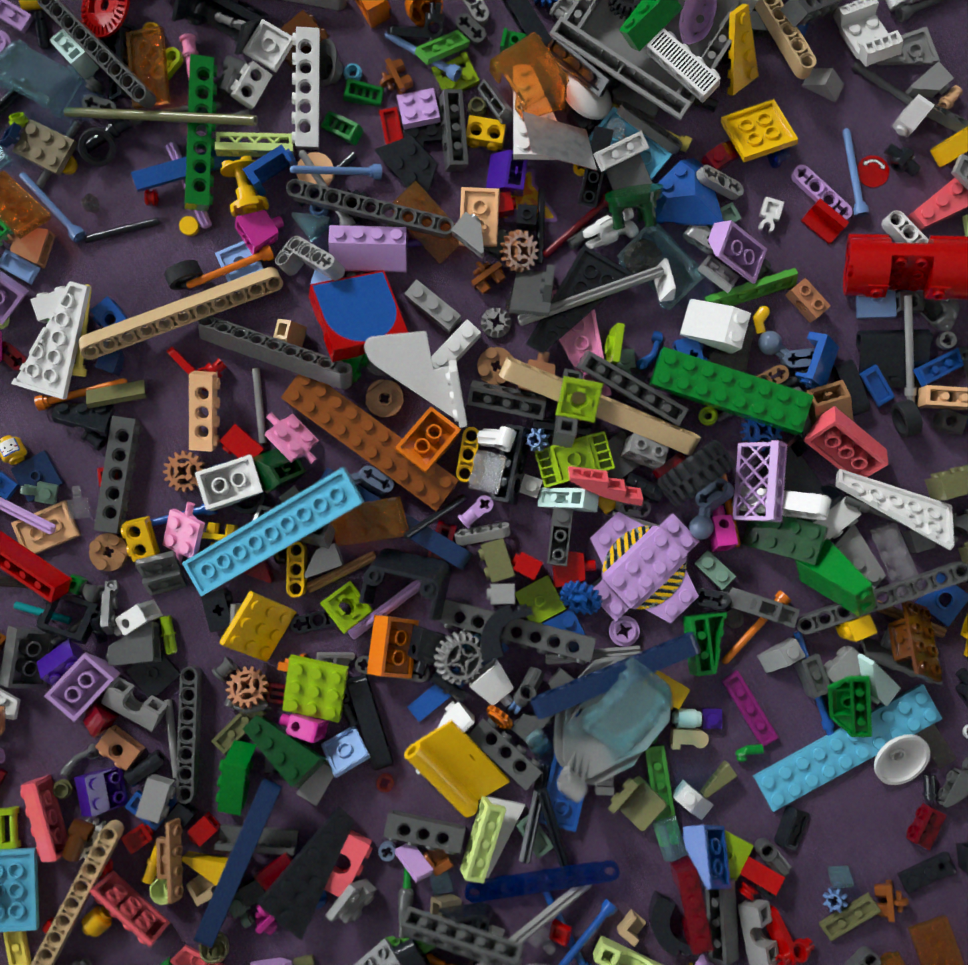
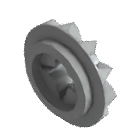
M493 307L483 314L481 327L486 335L499 338L506 335L510 330L511 319L508 312L502 308ZM499 316L501 325H497L493 330V323L490 320H495Z

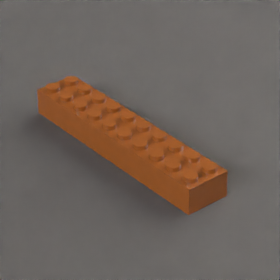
M298 374L281 396L288 404L435 511L440 509L459 483V479L437 463H434L426 473L395 450L397 444L402 440L401 437L326 383Z

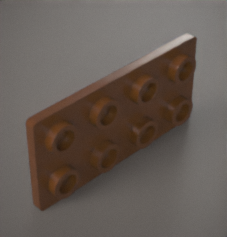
M909 600L902 602L904 618L888 623L894 661L903 662L912 659L915 675L938 683L942 682V669L938 661V649L934 641L935 633L930 620L931 613L927 607Z

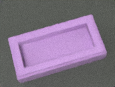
M404 844L395 849L396 856L415 882L433 874V868L416 846Z

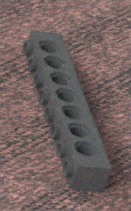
M446 599L442 618L439 622L443 623L445 628L454 629V627L462 628L461 631L464 633L473 634L474 631L482 634L484 626L477 627L475 625L476 617H482L486 623L495 611ZM458 612H463L466 616L463 623L458 622L456 619ZM522 618L508 622L501 633L502 643L510 644L511 641L516 642L518 647L529 649V646L535 647L537 652L548 654V651L554 652L556 657L567 659V656L573 657L575 662L586 664L587 661L591 662L596 642L595 637ZM517 626L522 629L521 637L513 636V627ZM537 631L541 634L539 642L531 640L532 632ZM556 636L560 639L558 647L550 645L549 640L551 637ZM575 641L579 644L580 648L577 652L569 650L568 644Z

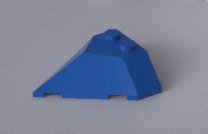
M691 158L679 161L658 183L663 185L664 192L662 197L656 200L657 223L675 222V224L706 226L714 225L717 222H724L715 191L701 184L697 179V170L704 166L697 159Z

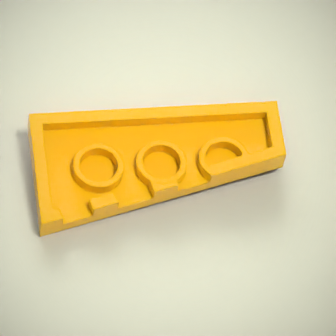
M741 4L729 13V40H732L730 50H728V58L731 59V69L728 70V78L731 80L730 87H727V94L732 96L759 76L748 4Z

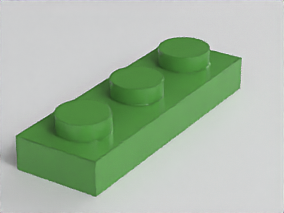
M456 30L416 47L415 54L426 65H429L468 48L470 41L461 32Z

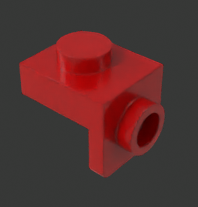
M141 823L120 839L130 855H132L148 842H151L153 840L151 836L154 833L149 825L144 826Z

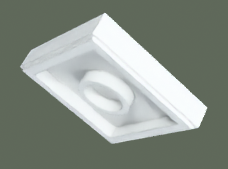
M262 19L243 49V53L272 71L277 72L293 46L292 36Z

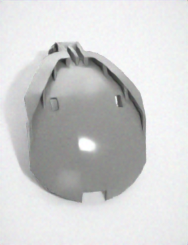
M611 656L595 660L578 678L628 657ZM657 674L652 679L648 676L642 677L555 714L554 752L557 761L563 767L557 784L559 790L576 803L585 795L587 790L586 784L596 785L634 766L642 752L649 748L670 721V699L665 685ZM580 708H583L580 714L577 717H575ZM623 739L625 742L620 750H618L616 746L619 740Z

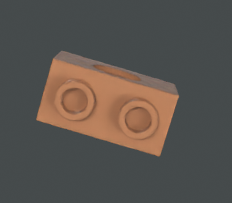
M806 277L785 294L809 323L817 319L831 306Z
M117 725L110 727L95 746L103 757H109L114 761L116 767L125 770L131 768L146 749L144 745ZM117 744L122 746V753L117 751Z

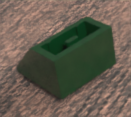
M277 448L253 457L260 483L266 493L291 484L306 473L298 458L290 462Z

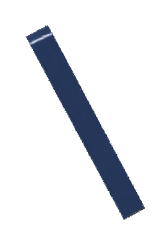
M327 467L319 481L335 471ZM357 484L355 485L364 500V503L357 506V508L399 533L403 534L420 523ZM426 527L410 538L462 570L465 569L473 555L470 551L429 527Z
M688 632L531 698L530 702L537 719H544L695 656L701 652L694 632Z
M263 779L195 934L194 942L212 949L282 789L281 785Z

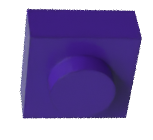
M701 708V727L706 729H722V709Z

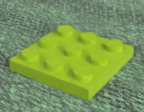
M292 654L289 657L282 710L339 723L342 714L348 666Z

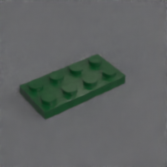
M757 513L759 516H765L764 513ZM782 516V522L748 521L741 544L817 566L829 528L788 516Z

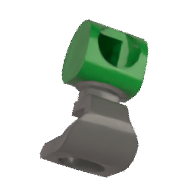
M72 573L68 591L76 595L83 594L88 602L99 603L105 586L87 584L88 579Z

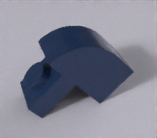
M122 349L98 357L95 367L119 376L124 365Z

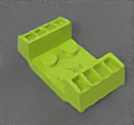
M605 431L576 438L572 448L552 445L544 448V451H534L544 488L570 481L568 474L569 466L604 471L615 469Z

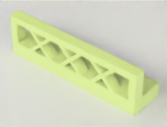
M216 132L215 151L217 156L262 157L282 144L285 150L289 148L293 154L292 134ZM220 138H229L232 142H220ZM243 138H248L252 143L240 141ZM261 139H267V140H269L271 143H258V142H259ZM281 139H289V143L278 142Z
M484 796L481 798L460 867L465 881L483 884L506 812L505 806L491 804L488 797Z

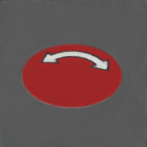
M866 156L857 166L859 180L865 186L879 187L889 177V166L879 156Z

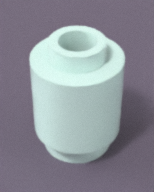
M676 709L675 712H672V723L675 724L676 728L695 729L701 726L702 714L696 709Z

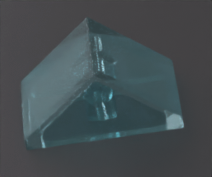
M292 212L294 221L310 242L328 230L329 225L333 223L331 218L327 216Z

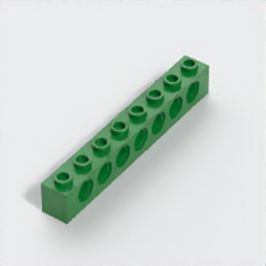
M190 54L188 112L216 114V102L213 101V95H216L217 83H213V77H217V65H214V57ZM200 76H204V77H206L208 80L203 81V80H200L199 77H200ZM203 94L207 98L201 99L198 97V95ZM187 123L185 209L208 211L209 205L213 206V194H210V187H213L214 175H210V168L214 169V157H211V150L215 149V138H211V134L215 132L216 124ZM203 131L206 135L200 136L196 132ZM202 149L205 151V154L200 155L196 150ZM200 167L203 168L205 172L198 173L195 169ZM201 186L204 188V191L198 192L194 187Z

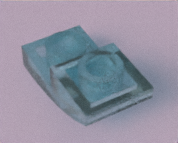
M540 727L524 739L537 761L553 750L548 738Z

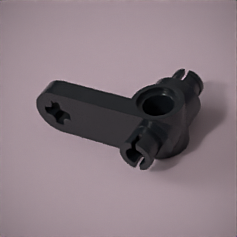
M429 2L430 7L429 11L425 12L424 27L387 25V34L428 38V42L442 37L444 30V13L441 12L442 3L437 2L435 8V2ZM431 22L438 23L439 31H431L429 24Z

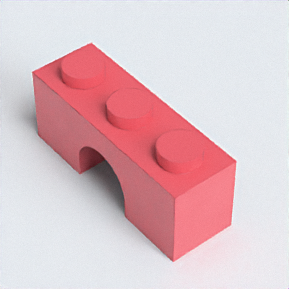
M351 830L340 852L350 859L351 866L345 869L334 866L324 890L340 897L347 886L353 883L355 875L360 876L364 867L361 863L364 858H369L373 849L370 847L371 839Z

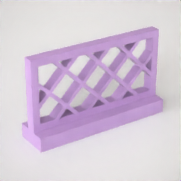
M779 440L738 443L733 520L782 522L787 455L786 443ZM765 447H770V454L764 459L760 452ZM744 448H751L754 452L748 459L743 456ZM758 456L762 462L754 468L750 462ZM766 465L769 472L767 476L762 478L758 472ZM748 466L752 472L744 478L742 470ZM756 475L761 481L753 488L749 481ZM747 485L751 491L743 497L741 489ZM765 485L767 487V494L762 498L757 491ZM755 495L760 501L751 507L747 500ZM745 504L749 511L744 516H739V508ZM762 504L766 507L765 516H759L755 512Z

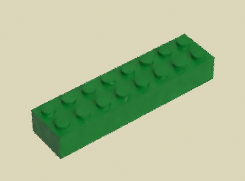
M663 347L660 350L649 386L654 389L794 435L802 433L814 395L667 347Z

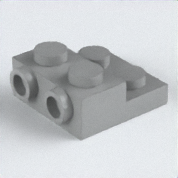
M366 878L350 883L326 914L327 918L330 921L339 918L344 923L355 922L362 915V908L370 904L374 899L373 895L377 889Z

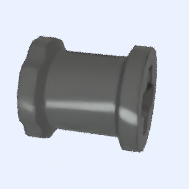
M226 656L217 668L214 667L212 669V672L220 681L225 682L226 677L233 670L236 671L238 669V665L230 657Z

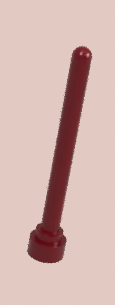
M606 191L601 196L596 208H592L544 250V257L547 258L599 212L609 207L608 202L605 200V194L609 191Z

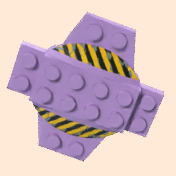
M617 512L590 537L603 565L602 580L593 590L600 591L598 595H602L601 607L615 622L628 609H645L672 623L699 597L686 570V556L700 541L692 536L689 529L673 513L659 526H644L628 516Z

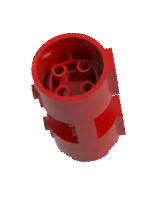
M848 234L843 272L844 296L885 298L888 289L892 291L899 289L910 291L923 290V295L926 299L968 300V236H930L928 244L892 243L889 235Z

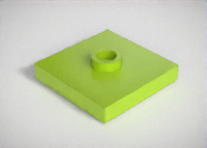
M548 575L515 592L520 605L527 604V607L532 606L534 614L526 616L530 621L541 623L566 609Z
M725 830L730 878H735V881H737L754 846Z

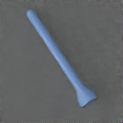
M387 31L385 32L384 36L386 39L416 55V46L397 35L387 34ZM441 60L431 63L443 70L447 77L454 82L462 74V68L456 64L448 65Z
M845 128L843 130V138L856 203L854 204L853 214L854 217H863L870 213L869 207L866 205V202H863L850 129Z
M373 164L369 168L293 165L290 167V172L296 174L369 175L374 180H381L382 165Z
M20 173V179L68 229V236L74 242L81 241L86 232L80 226L73 225L26 173Z

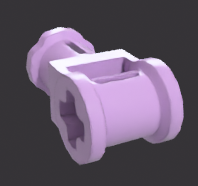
M487 495L479 497L477 502L464 514H459L458 518L468 529L471 528L470 525L493 508V500ZM481 499H488L490 501L488 509L480 507L482 504Z

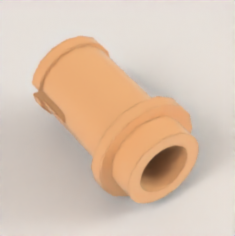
M953 86L945 96L939 99L938 105L947 110L951 109L953 103L962 95V89L959 86Z

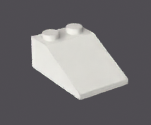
M690 299L680 335L733 354L742 349L751 313L733 306Z
M252 455L195 472L205 508L209 511L233 505L263 492Z

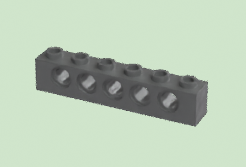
M585 351L576 367L676 426L680 425L689 410L591 351Z
M112 416L94 530L121 534L122 525L127 521L125 519L126 511L130 507L128 497L129 492L133 489L131 478L132 473L136 470L135 454H138L139 451L138 435L140 436L142 432L141 421L137 419ZM128 433L129 439L123 442V434ZM124 451L126 458L120 461L119 455ZM121 470L123 477L117 480L115 474ZM118 489L120 496L114 499L113 492ZM113 508L117 511L114 518L110 516V511Z
M408 906L401 923L403 936L489 965H520L524 955V944L458 922L455 923L452 920Z

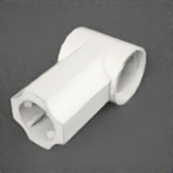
M504 426L500 427L499 430L483 428L477 434L478 443L481 446L495 447L501 451L509 452L517 433L513 429Z

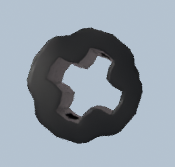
M84 431L81 440L87 441L94 446L96 451H99L106 445L108 437L101 436L95 431H92V433Z

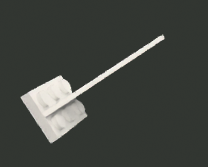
M426 331L372 336L366 340L365 352L375 366L453 417L455 422H459L460 428L467 427L457 361L451 360L449 361V366L433 369Z

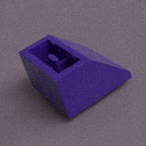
M513 150L491 154L486 188L500 189V193L510 191L513 196L523 197L528 160L513 159Z
M67 639L36 662L40 678L54 686L85 652L81 647Z
M111 767L74 777L82 816L92 817L127 805L128 797L122 769Z

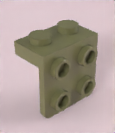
M637 776L633 780L629 778L622 786L624 790L621 794L617 792L611 798L612 804L608 809L613 814L620 810L641 831H644L663 811L667 803L640 776Z

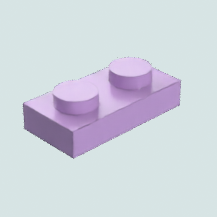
M0 0V19L25 34L34 17L8 0Z

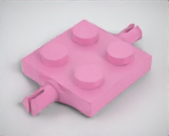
M272 412L267 415L266 418L274 426L265 433V436L290 462L300 457H305L311 464L317 460L310 452V449L319 440L294 414L282 420H279Z
M192 502L186 503L185 512L177 509L170 510L162 544L174 550L180 565H182L183 555L191 558L199 552L205 525L204 522L198 520L193 515L195 504Z

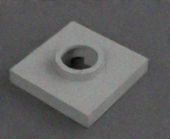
M711 254L708 255L697 269L727 293H729L739 278L736 273Z

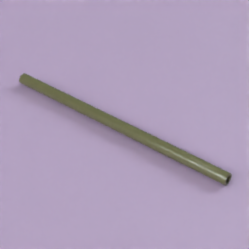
M78 107L64 108V115L66 117L256 126L258 123L256 115Z

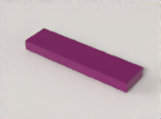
M736 670L721 679V682L758 743L762 744L764 748L779 738L739 671Z

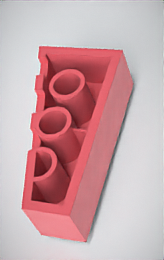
M953 178L907 217L920 231L929 228L940 221L967 210L968 190L956 178Z

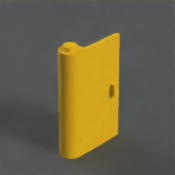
M450 720L410 745L404 754V757L464 817H472L476 814L478 801L482 796L485 797L510 782L509 778L453 720Z

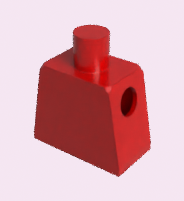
M568 551L567 567L552 565L554 587L564 586L565 583L569 584V581L576 583L577 580H586L585 572L596 571L595 560L584 561V553Z

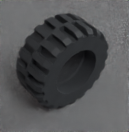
M713 440L659 478L658 485L672 505L678 507L733 469L735 461L720 441Z

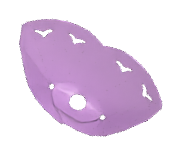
M685 0L679 21L680 34L684 44L690 45L699 42L708 35L714 23L717 0ZM697 16H704V21L697 23Z

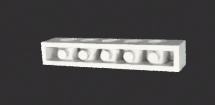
M296 27V33H292V44L296 45V53H292V65H296V73H292V85H296V93L292 92V104L296 105L295 112H292V124H295V132H292V143L295 144L296 149L319 150L320 28ZM309 46L311 52L304 54L301 52V48ZM305 65L311 68V71L307 74L301 72V68ZM304 85L311 87V91L307 94L302 93L300 90ZM303 105H309L311 110L308 113H303L300 111V108ZM303 124H308L311 127L308 133L301 132L300 127Z

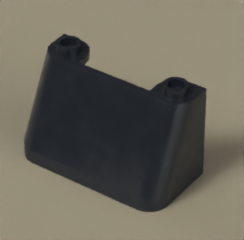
M799 434L786 442L787 455L784 491L825 495L831 499V509L845 496L834 484L823 486L801 456L806 452L807 446ZM759 461L753 467L756 468L762 461ZM765 465L758 473L764 478L768 475L769 469ZM756 475L754 476L759 483L761 480ZM792 517V518H795V519H799V520H803V521H807V522H811V523L817 521V520H813V519H805V518Z

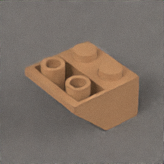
M843 380L806 391V393L814 395L808 412L813 425L820 415L834 406L853 421L851 395Z

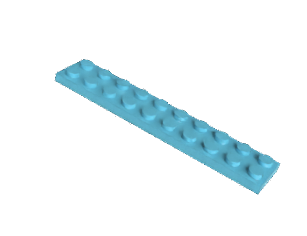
M343 467L182 562L200 596H203L364 503V500L346 468Z
M920 683L893 698L888 706L882 704L871 710L872 737H851L846 730L840 727L832 735H825L752 775L770 809L774 812L876 756L879 750L891 739L902 735H914L940 721L942 717L924 684Z

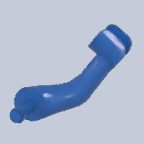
M653 332L651 338L652 341H655L650 354L637 361L638 369H646L657 358L663 340L661 332Z

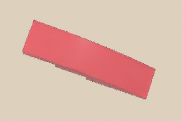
M568 467L569 480L583 489L608 499L642 506L643 496L641 488L625 486L624 479L608 478L607 471Z

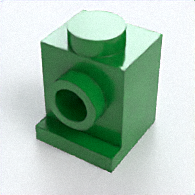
M504 28L500 44V54L522 59L523 52H527L529 40H526V34L509 31L508 28Z

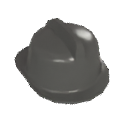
M324 39L320 43V87H325L329 83L337 84L343 71L342 64L337 57L336 46L330 39Z

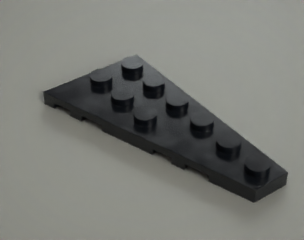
M583 245L552 298L551 304L631 276L633 273ZM610 295L540 319L526 345L541 354L545 353Z
M339 806L257 901V904L301 941L354 822V819Z

